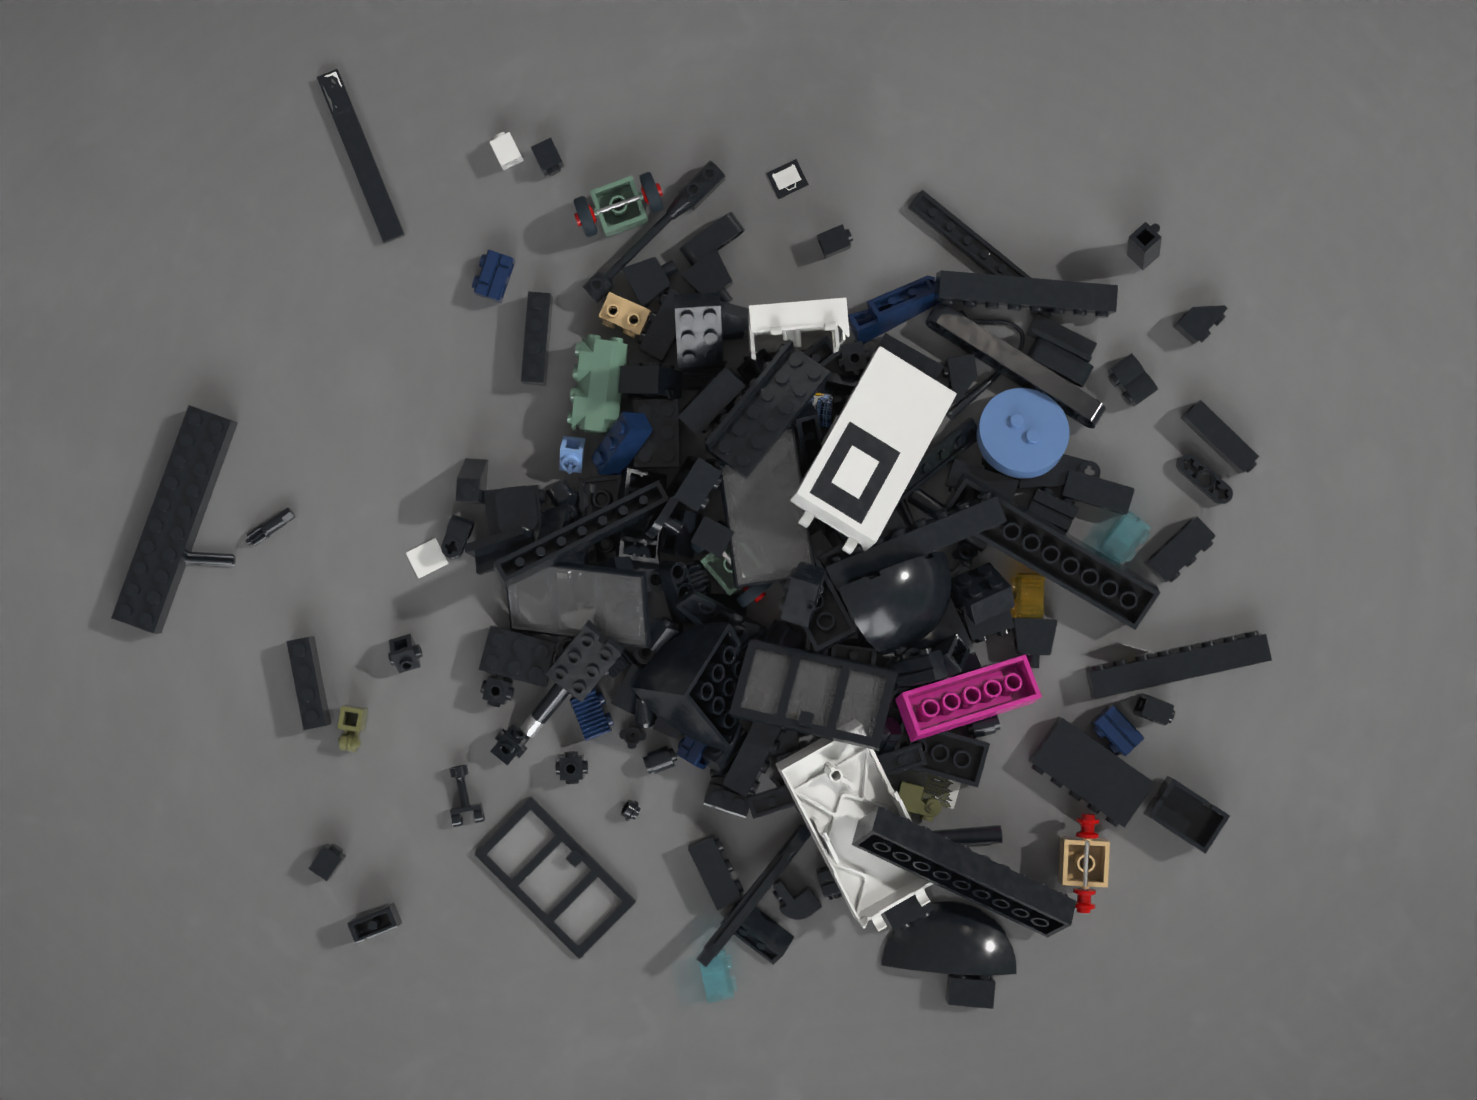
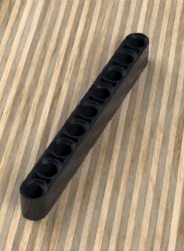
M941 302L936 303L925 321L927 327L967 353L974 354L975 358L1021 387L1034 389L1048 395L1057 402L1067 416L1083 426L1092 429L1096 427L1106 408L1103 403L948 305H942Z

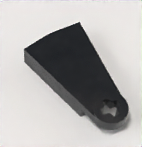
M1063 454L1059 462L1047 473L1034 478H1017L1019 480L1017 489L1065 486L1069 470L1083 473V470L1090 466V469L1094 471V475L1091 476L1098 478L1100 477L1101 470L1098 464L1093 461Z

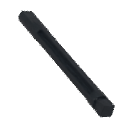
M800 824L703 947L704 949L696 960L704 967H707L712 959L719 954L809 839L811 833L804 825Z

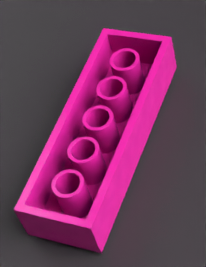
M1022 655L903 692L895 700L910 741L913 742L1033 704L1042 695L1026 655Z

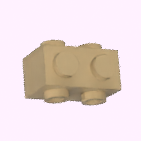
M609 292L598 317L602 320V325L613 330L615 327L623 330L622 334L634 339L635 336L640 337L651 316V310ZM613 310H617L616 314H610ZM633 319L638 320V322L635 324L631 323Z

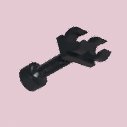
M467 765L449 768L451 777L457 780L460 802L462 804L461 807L450 810L453 827L462 826L461 813L472 810L475 822H484L485 815L482 803L472 805L469 803L466 781L464 779L469 774Z

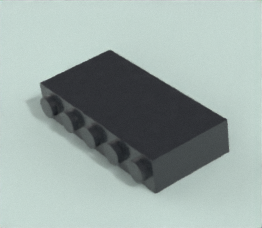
M1058 717L1028 760L1033 763L1031 767L1033 770L1041 775L1044 772L1052 777L1050 782L1060 789L1063 785L1070 790L1068 794L1077 801H1080L1082 798L1089 804L1086 807L1097 815L1100 811L1107 816L1105 820L1114 827H1117L1119 824L1125 828L1155 785V782L1062 717Z

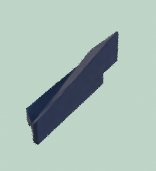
M927 275L867 301L869 309L848 315L856 341H862L865 344L932 308L936 303L941 302L934 300L935 277Z

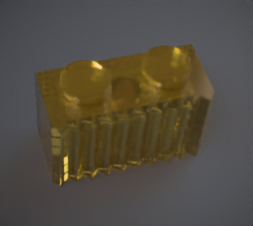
M1015 573V577H1011L1010 585L1012 586V591H1014L1015 607L1011 608L1010 612L1014 613V618L1043 619L1044 576L1039 573Z

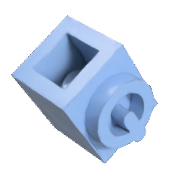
M563 436L560 447L559 471H566L568 474H572V472L582 473L586 438Z

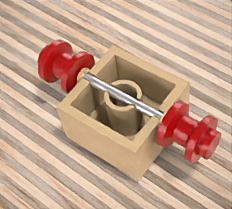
M1082 813L1081 817L1076 818V822L1081 824V830L1076 832V837L1060 836L1058 882L1062 885L1080 886V888H1073V893L1077 894L1075 908H1077L1078 913H1090L1092 909H1095V904L1091 903V896L1096 894V890L1089 887L1108 888L1110 841L1105 838H1099V834L1094 832L1095 825L1099 823V819L1095 818V814Z

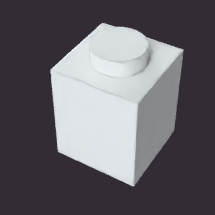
M501 132L490 141L503 170L524 161L510 132L506 134Z

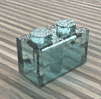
M1128 511V514L1121 517L1099 548L1119 563L1130 562L1137 553L1135 549L1139 543L1143 545L1151 534L1148 532L1152 527L1134 513Z
M723 949L712 959L707 967L699 963L708 1003L734 998V991L738 990L736 978L731 977L729 970L733 968L731 954L726 955V951Z

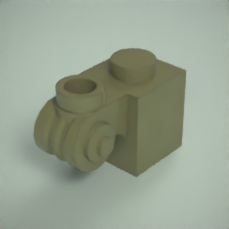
M347 704L341 706L337 729H343L344 732L338 738L340 750L357 752V749L361 746L360 732L365 730L368 708Z
M900 780L897 792L909 816L912 813L921 814V819L933 821L934 817L941 812L940 802L932 797L923 802L921 800L924 789L922 785Z

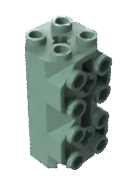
M587 334V339H582V343L576 344L575 356L579 360L578 365H574L573 379L577 381L576 388H571L570 401L573 403V410L568 411L567 424L572 426V430L578 431V427H580L585 433L607 435L620 416L623 394L619 393L620 366H626L628 344H624L623 338L610 337L609 340H602L599 335Z

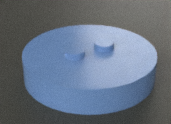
M1014 388L996 395L985 406L977 426V442L985 460L997 471L1015 478H1034L1050 471L1061 459L1069 441V424L1062 408L1048 395L1034 389Z

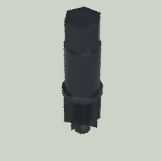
M287 507L247 534L248 538L245 540L248 545H258L296 518L294 513Z

